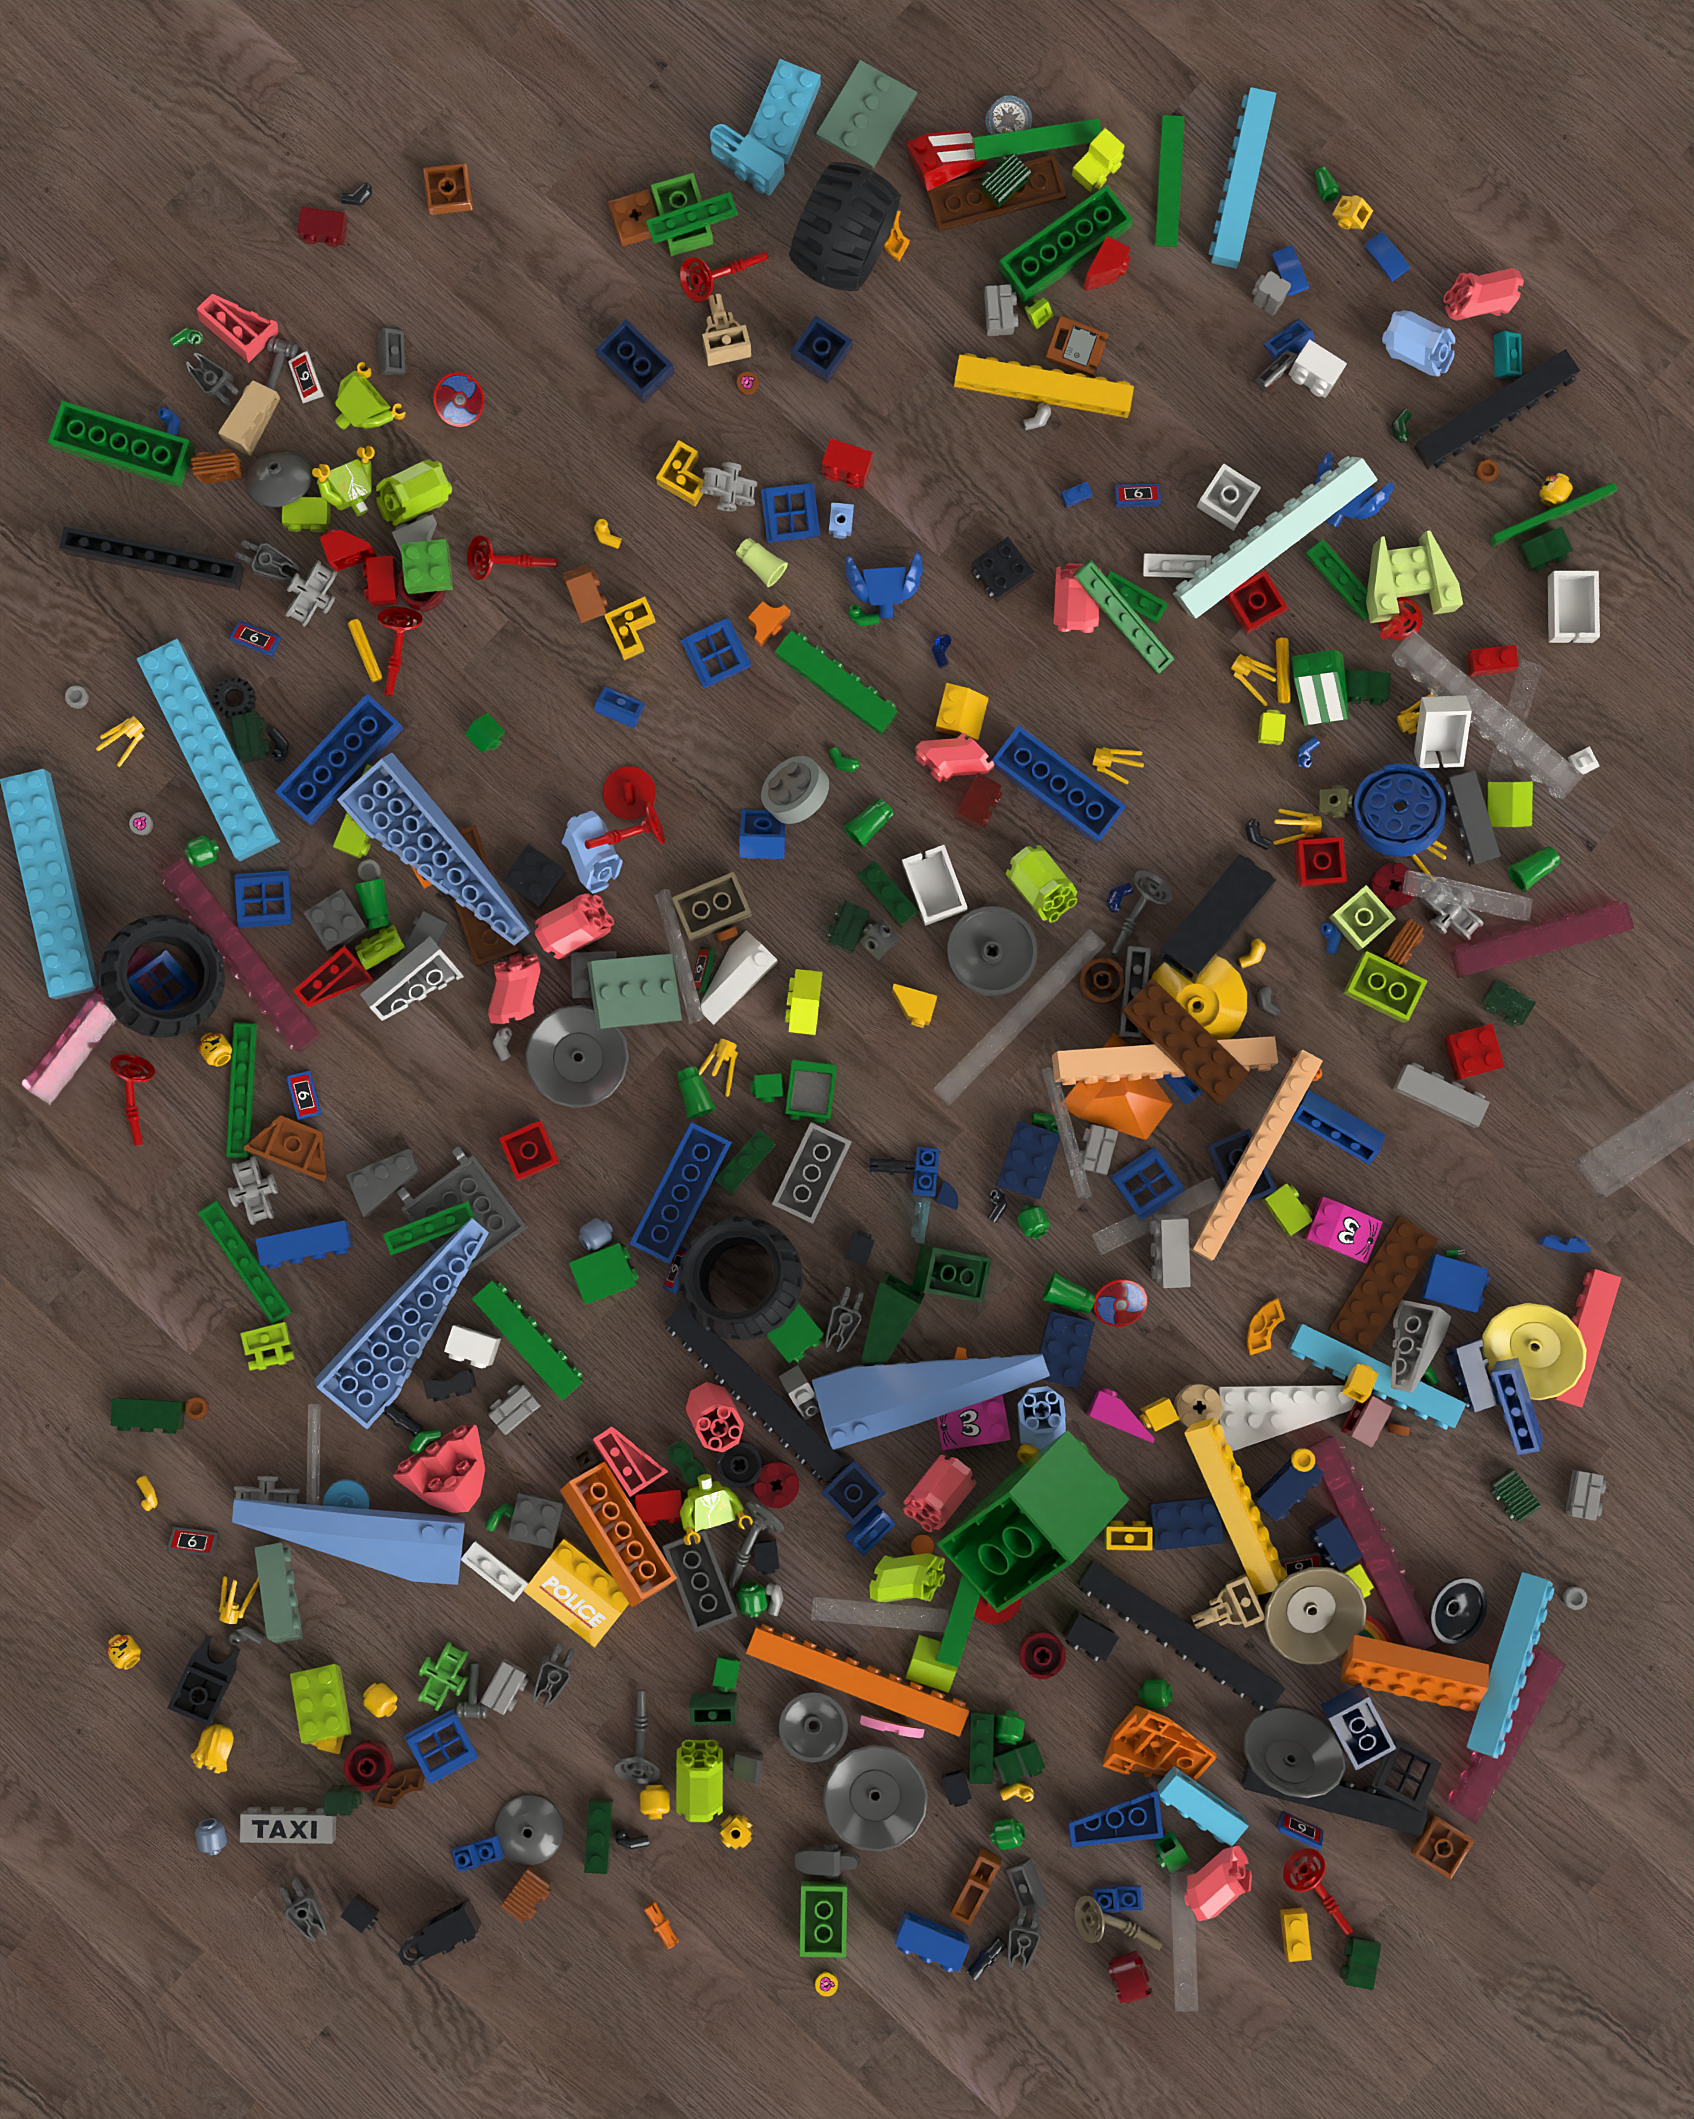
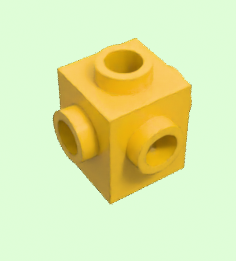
M1342 195L1332 215L1337 219L1338 225L1344 229L1354 228L1363 230L1373 210L1359 196Z
M738 1813L733 1817L729 1815L720 1824L722 1826L720 1828V1834L722 1835L720 1839L728 1848L731 1846L735 1850L739 1846L744 1848L752 1840L750 1837L753 1831L751 1828L752 1823L744 1815L742 1817ZM738 1830L740 1832V1835L738 1837H735L732 1834V1831Z

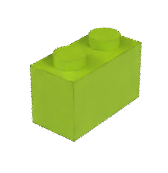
M301 497L291 504L282 506V524L285 528H288V531L301 532L302 529H310L312 532H324V529H330L331 503L322 497Z
M1283 1184L1277 1188V1191L1264 1197L1262 1201L1285 1234L1292 1236L1313 1221L1310 1217L1313 1214L1306 1204L1302 1205L1297 1198L1300 1195L1295 1187Z

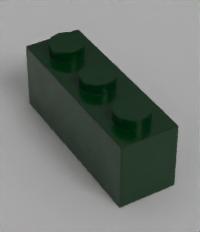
M875 860L857 875V879L900 928L904 927L918 914V909Z
M759 1129L714 1180L729 1194L733 1195L777 1144Z
M112 1398L110 1426H117L118 1431H131V1427H138L140 1432H154L155 1428L163 1429L162 1433L176 1434L177 1430L184 1429L185 1401Z
M970 1710L968 1769L970 1784H993V1711Z
M591 1798L589 1801L584 1873H608L613 1799Z

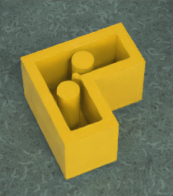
M678 440L656 477L657 485L695 507L704 494L700 491L704 480L691 473L699 459L698 451Z
M645 597L604 615L624 660L644 652L643 645L636 631L655 623L654 615Z

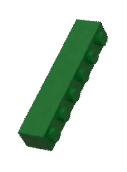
M791 630L776 649L775 656L882 736L897 717V706L888 699L884 701L878 697L879 693L869 685L865 687L861 684V679L853 672L848 674L842 669L844 666L836 659L831 661L824 656L826 652L819 646L815 645L813 647L807 643L808 639L802 633L797 632L795 634Z
M492 1280L472 1300L563 1401L584 1382L581 1379L584 1375L576 1366L571 1367L566 1362L569 1358L561 1349L556 1350L551 1345L554 1341L546 1332L541 1333L536 1328L539 1325L531 1315L526 1317L521 1311L524 1307L516 1298L510 1299L506 1294L508 1289L501 1281L496 1283Z

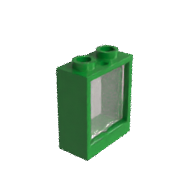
M792 1060L785 1113L790 1115L791 1120L803 1121V1117L812 1118V1122L825 1124L826 1120L831 1119L837 1065Z

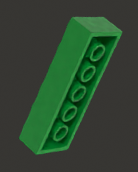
M1106 185L999 260L998 270L1009 285H1011V288L1016 292L1022 303L1025 304L1099 252L1107 236L1116 240L1130 230L1133 219L1109 186Z
M61 401L48 443L54 450L180 489L182 488L195 449L188 439L65 401Z

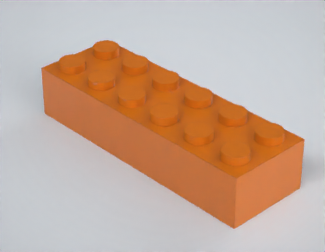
M606 1462L569 1481L560 1490L631 1607L664 1589L677 1579Z
M1354 1635L1349 1644L1348 1651L1342 1658L1341 1682L1349 1683L1352 1686L1361 1683L1363 1687L1371 1688L1374 1691H1385L1397 1696L1416 1698L1419 1701L1438 1703L1441 1706H1452L1461 1708L1464 1711L1475 1712L1488 1690L1489 1665Z

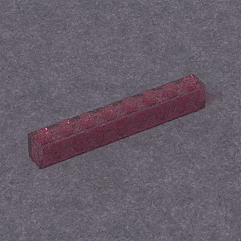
M1619 901L1605 904V909L1598 910L1597 907L1584 910L1585 914L1577 916L1575 912L1564 915L1562 921L1555 922L1554 918L1541 922L1542 926L1534 928L1532 924L1521 927V932L1512 934L1510 930L1498 934L1499 938L1491 940L1490 936L1478 939V944L1469 946V942L1455 946L1456 950L1450 952L1457 978L1632 930L1634 925L1627 903L1619 904Z
M143 946L134 949L128 960L127 975L154 956V954ZM158 964L150 969L153 973L158 968ZM146 972L137 979L142 987L149 977L148 973ZM99 984L22 1082L31 1093L48 1104H51L54 1099L58 1098L62 1088L74 1077L79 1066L88 1059L89 1053L102 1041L103 1035L117 1020L107 1008Z
M1538 1647L1535 1651L1532 1650V1663L1526 1667L1524 1674L1526 1675V1682L1524 1687L1520 1688L1517 1696L1520 1698L1519 1705L1516 1711L1513 1710L1510 1718L1513 1722L1509 1733L1506 1732L1503 1740L1506 1742L1503 1754L1499 1755L1498 1759L1475 1751L1470 1761L1472 1763L1469 1769L1464 1770L1460 1776L1459 1782L1461 1783L1457 1790H1453L1448 1798L1449 1808L1475 1824L1478 1822L1566 1663Z

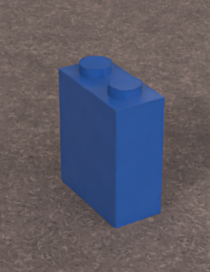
M1432 1254L1420 1298L1477 1313L1478 1309H1481L1483 1306L1484 1297L1482 1292L1484 1287L1488 1286L1490 1275H1488L1489 1269Z

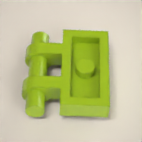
M394 924L388 928L383 927L379 930L378 934L369 939L366 937L361 940V944L355 946L358 957L366 970L378 965L381 961L405 948Z
M286 1322L240 1333L245 1355L255 1353L256 1360L248 1362L250 1371L255 1369L264 1370L267 1369V1366L275 1364L284 1365L287 1364V1361L295 1360L293 1351L284 1352L283 1346L291 1344ZM275 1349L276 1355L264 1357L263 1351Z

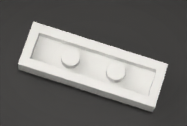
M1144 553L1143 576L1194 578L1193 574L1203 566L1207 568L1211 565V555Z
M477 1541L472 1544L461 1558L465 1564L513 1602L529 1584Z

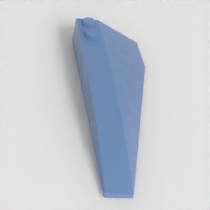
M393 753L381 758L337 799L369 837L377 839L385 849L393 851L401 857V861L417 869V873L446 895L450 894L456 899L458 904L462 907L466 906L475 913L474 916L490 924L494 931L511 944L516 945L531 932L508 896L474 850Z
M471 1217L388 1299L314 1379L316 1387L363 1427L368 1429L384 1412L385 1406H389L402 1390L401 1387L411 1374L415 1362L421 1356L425 1344L431 1338L447 1309L449 1301L455 1295L459 1283L465 1277L469 1265L476 1257L489 1232Z
M1030 1354L1005 1358L999 1356L989 1359L968 1358V1360L920 1361L919 1363L910 1364L904 1362L894 1365H857L813 1378L812 1383L824 1427L833 1450L974 1405L1046 1378L1050 1374L1043 1354Z
M234 1498L233 1523L406 1580L458 1585L465 1517Z

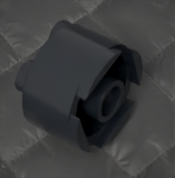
M740 1441L739 1444L725 1452H720L717 1458V1471L721 1480L727 1485L734 1488L747 1487L753 1484L760 1476L763 1459L759 1450L753 1444ZM736 1459L739 1461L740 1459H743L744 1466L746 1467L744 1469L740 1467L737 1470L735 1468L736 1463L734 1462V1460Z

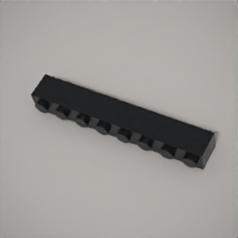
M1565 349L1418 441L1414 446V450L1428 470L1433 466L1437 469L1447 462L1446 458L1452 454L1456 457L1466 450L1465 446L1472 443L1474 446L1484 439L1483 435L1490 431L1493 434L1503 427L1502 423L1506 420L1512 422L1521 416L1520 412L1525 408L1529 411L1540 403L1538 400L1546 397L1548 399L1558 392L1557 388L1560 386L1568 387L1577 380L1575 377L1580 372V369Z
M64 527L59 549L66 555L240 590L245 569L240 562L69 527Z
M1248 1760L1241 1786L1245 1790L1422 1836L1428 1808L1425 1806L1420 1813L1386 1795L1378 1793L1373 1787L1357 1788L1356 1783L1343 1780L1342 1783H1339L1328 1793L1321 1796L1301 1798L1285 1795L1268 1786L1252 1770Z

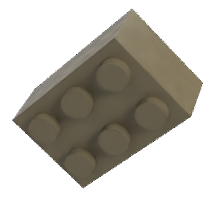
M734 872L672 897L690 942L752 916Z

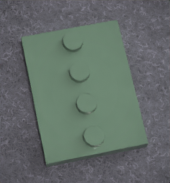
M860 60L817 131L816 137L874 169L915 100L917 92Z
M672 954L587 962L597 1030L682 1020Z

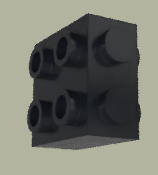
M1006 537L975 559L971 564L972 570H970L973 577L977 581L981 580L984 584V591L990 599L994 598L996 602H999L1034 575L1033 569L1009 537Z

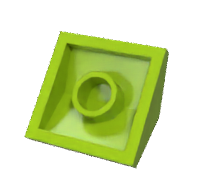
M1533 781L1487 782V811L1492 827L1532 826Z
M919 1634L905 1679L949 1693L957 1667L936 1661L941 1641Z

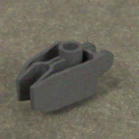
M194 353L193 355L200 361L201 368H196L190 362H186L187 369L206 395L212 399H220L227 406H230L232 402L224 395L225 392L229 389L237 396L241 393L233 384L234 376L205 356Z
M242 540L240 545L243 548L256 553L254 559L242 553L236 552L235 554L236 559L250 565L252 574L279 582L290 583L293 578L283 573L282 567L296 572L299 571V567L290 558L268 543L256 546Z
M848 1287L844 1288L839 1301L836 1300L830 1303L824 1330V1344L826 1348L829 1347L833 1337L839 1334L835 1346L837 1352L842 1350L849 1342L862 1320L858 1309L864 1293L858 1291L852 1306L848 1305L846 1302L851 1290Z
M558 1642L551 1655L548 1654L542 1657L534 1684L533 1703H536L543 1691L548 1692L544 1700L545 1708L556 1700L571 1678L570 1663L575 1654V1649L570 1648L563 1661L557 1658L562 1650V1644Z
M827 1843L824 1846H810L797 1851L795 1854L796 1869L806 1874L824 1875V1878L829 1879L838 1878V1875L843 1870H854L861 1863L857 1853L843 1852V1847H839L835 1843Z
M295 1879L292 1881V1887L297 1894L293 1897L285 1886L279 1888V1892L286 1903L285 1916L303 1936L315 1942L317 1941V1934L313 1926L318 1927L324 1936L327 1935L325 1914L314 1889H304L299 1880Z
M1020 1905L1018 1916L1009 1920L1008 1962L1010 1968L1013 1967L1014 1960L1017 1956H1020V1953L1022 1957L1021 1971H1024L1032 1961L1041 1940V1927L1038 1923L1039 1909H1034L1031 1920L1024 1919L1026 1907Z

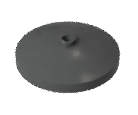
M995 906L978 908L966 914L954 926L947 947L948 963L955 978L968 990L984 996L1005 995L1022 986L1033 972L1037 960L1036 938L1029 924L1017 913ZM994 951L996 956H988V952Z

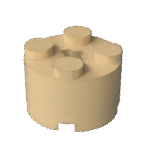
M1190 1384L1184 1387L1176 1396L1174 1409L1179 1417V1421L1186 1427H1190L1192 1423L1216 1417L1218 1422L1222 1414V1401L1218 1393L1211 1387L1202 1384ZM1197 1401L1203 1405V1409H1200L1199 1413L1193 1409V1405H1197Z

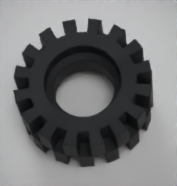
M227 677L228 680H221V684H217L215 687L217 689L216 692H213L215 697L213 701L216 704V708L230 719L245 718L247 713L250 715L252 713L251 709L256 706L254 702L257 701L252 686L246 680L239 677ZM232 690H239L243 694V701L238 706H230L227 703V695Z

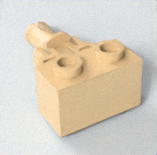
M715 294L716 303L714 296L710 295L708 302L714 324H712L711 316L707 317L708 327L705 334H702L703 348L708 366L751 357V344L746 325L740 326L733 319L731 312H728V321L721 294Z
M1247 1573L1228 1581L1226 1587L1219 1592L1217 1598L1209 1601L1212 1607L1198 1614L1191 1615L1196 1629L1214 1621H1219L1220 1626L1227 1623L1233 1625L1243 1624L1246 1628L1265 1620V1610L1253 1589Z

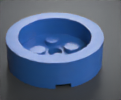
M1410 764L1384 766L1383 769L1369 774L1357 790L1354 801V818L1357 831L1363 841L1379 853L1394 857L1417 854L1431 846L1437 840L1444 827L1446 811L1444 791L1432 774L1418 766ZM1398 802H1402L1406 805V808L1397 812L1393 806Z

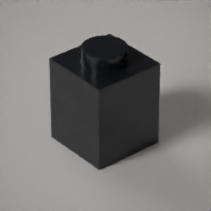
M859 1231L858 1234L853 1233L844 1259L866 1266L875 1240L871 1239L872 1235Z
M777 1541L754 1542L757 1572L762 1571V1575L776 1573L775 1569L780 1568Z
M964 1769L941 1775L949 1805L954 1804L955 1807L963 1806L968 1803L967 1800L972 1799Z
M357 1894L340 1917L362 1934L366 1928L371 1930L378 1921V1918L375 1916L379 1910L361 1895Z

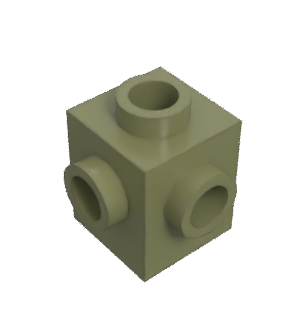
M1333 785L1331 789L1320 790L1319 812L1331 815V818H1345V814H1352L1355 796L1352 794V791L1346 789L1343 785Z

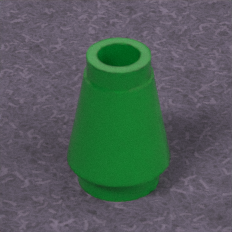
M1327 167L1317 169L1314 174L1319 197L1324 202L1335 200L1340 195L1339 185L1327 170Z

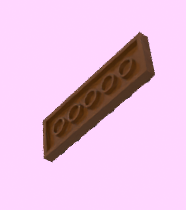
M1055 154L1022 162L1031 171L1030 179L1004 202L1000 208H997L980 191V184L982 183L980 180L987 172L946 182L927 191L938 232L1066 199Z
M476 825L458 830L492 874ZM452 897L476 966L519 952L517 944H511L494 931L490 924L474 916V912L466 906L462 907Z
M1153 978L1121 1010L1217 1106H1220L1250 1074Z
M1399 1215L1328 1330L1365 1354H1368L1439 1239Z

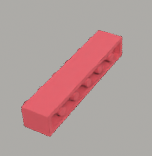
M1590 1269L1589 1272H1586L1583 1278V1285H1585L1583 1294H1579L1576 1302L1578 1310L1576 1316L1573 1315L1571 1319L1581 1331L1587 1349L1585 1369L1575 1386L1560 1396L1551 1399L1576 1407H1583L1622 1277L1597 1269Z

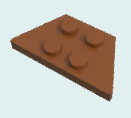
M282 1115L244 1147L246 1151L326 1182L327 1180L324 1133Z

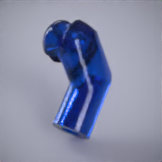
M948 634L938 636L932 647V653L939 668L949 665L945 652L952 640Z
M1130 883L1110 891L1106 901L1110 912H1118L1121 909L1122 897L1133 893Z

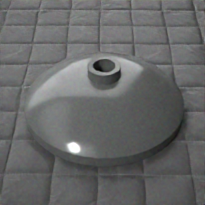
M287 451L272 452L260 457L250 466L245 476V487L249 496L261 505L268 507L285 506L297 501L307 492L312 481V473L309 464L300 455Z
M807 1692L793 1698L785 1706L779 1721V1734L783 1745L794 1757L806 1762H820L834 1756L843 1746L848 1731L847 1718L841 1705L832 1697L819 1692ZM811 1721H816L818 1723V1726L812 1729L810 1728L809 1723Z
M523 1795L512 1799L502 1808L495 1824V1836L498 1835L504 1855L510 1860L523 1865H535L548 1860L558 1850L564 1834L563 1819L559 1810L552 1802L538 1795ZM530 1829L532 1831V1835L526 1836L524 1834V1830Z

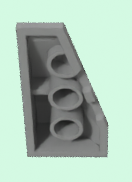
M1406 1300L1400 1301L1393 1321V1328L1395 1329L1393 1348L1395 1349L1394 1361L1392 1362V1389L1413 1393L1445 1338L1451 1316L1440 1307Z

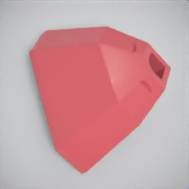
M474 1424L457 1427L441 1437L440 1440L425 1447L422 1452L416 1453L402 1461L393 1477L431 1506L451 1513L468 1512L480 1497L485 1473L477 1426Z

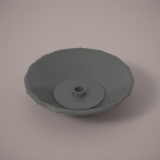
M583 1005L561 1007L543 1017L531 1032L525 1052L528 1075L537 1090L553 1103L571 1108L594 1106L611 1096L624 1080L629 1062L627 1041L621 1029L618 1027L597 1030L594 1008ZM576 1054H582L583 1058L580 1062L575 1061L574 1057Z
M1286 1707L1274 1708L1271 1711L1265 1710L1250 1721L1244 1734V1753L1252 1770L1268 1786L1285 1795L1301 1798L1325 1795L1339 1784L1345 1771V1753L1337 1735L1321 1719L1303 1710Z
M877 1745L852 1750L836 1762L825 1781L823 1805L828 1823L840 1839L857 1849L876 1852L899 1847L912 1837L926 1816L928 1792L923 1774L911 1758L892 1747ZM878 1792L880 1796L878 1799H873L871 1794Z

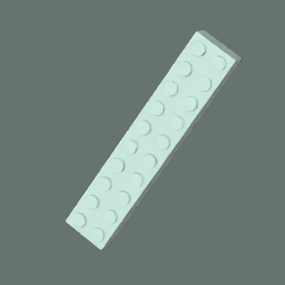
M1349 456L1342 459L1338 463L1339 467L1333 472L1329 470L1320 477V482L1316 485L1310 484L1302 490L1303 495L1297 499L1292 498L1283 505L1285 508L1279 513L1275 511L1265 519L1267 522L1261 527L1259 525L1253 527L1248 531L1247 534L1249 536L1244 540L1238 539L1229 546L1231 550L1225 554L1220 553L1211 560L1213 563L1209 567H1201L1193 574L1195 576L1189 582L1185 580L1176 586L1177 591L1173 595L1185 612L1193 618L1199 617L1375 483L1378 479L1364 459L1359 457L1350 458Z

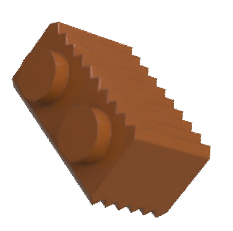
M529 1866L500 1908L522 1924L526 1919L530 1921L538 1910L535 1907L538 1901L544 1902L550 1894L551 1889L548 1887L551 1881Z

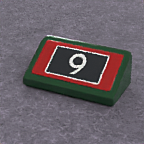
M701 947L699 949L689 988L691 991L702 994L707 992L716 956L715 948Z

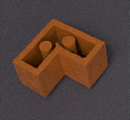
M585 564L562 573L581 623L607 614L604 607H607L608 604L604 593L599 595L597 586L600 583L594 568L589 569L588 565Z

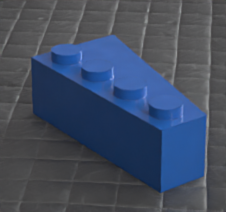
M1158 1790L1147 1792L1067 1822L1070 1846L1080 1847L1163 1838Z

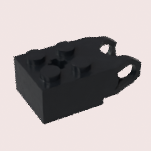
M207 1634L202 1645L192 1654L167 1709L210 1727L235 1675L237 1657L241 1649L236 1647L233 1654L226 1661L215 1662L209 1656L212 1636ZM194 1690H203L205 1699L197 1700Z
M470 1899L431 1918L423 1929L409 1936L398 1953L402 1964L416 1965L440 1952L443 1955L455 1949L454 1945L460 1941L465 1944L476 1937L475 1934L478 1933L481 1921ZM408 1947L415 1948L417 1953H411ZM404 1951H405V1953H406L407 1958H415V1959H414V1960H407V1959L404 1957Z

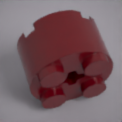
M403 570L399 575V593L405 603L412 609L428 612L439 606L443 601L446 590L408 594L405 589Z
M1390 863L1378 869L1372 875L1368 886L1389 911L1398 910L1412 901L1418 890L1414 873L1402 863ZM1395 884L1396 888L1395 890H1390L1388 886Z
M772 1461L764 1464L760 1476L754 1482L756 1497L762 1504L770 1508H783L794 1501L799 1491V1478L795 1469L783 1461ZM780 1479L782 1488L772 1489L773 1484L771 1481Z
M1036 1630L1026 1634L1018 1649V1657L1022 1667L1029 1675L1037 1679L1053 1677L1065 1664L1066 1653L1063 1644L1055 1634L1046 1630ZM1041 1649H1044L1047 1656H1043V1659L1040 1660L1036 1654L1040 1653Z
M366 1740L357 1744L344 1761L346 1779L355 1788L362 1791L378 1788L388 1779L393 1770L392 1753L386 1744L376 1740ZM367 1761H369L370 1764H373V1767L370 1770L368 1766H364V1764Z
M1138 1950L1111 1959L1108 1971L1111 1980L1117 1982L1118 1990H1116L1120 2004L1124 2002L1130 2004L1153 1996L1152 1987L1148 1988L1147 1982L1150 1981L1142 1957L1139 1956Z

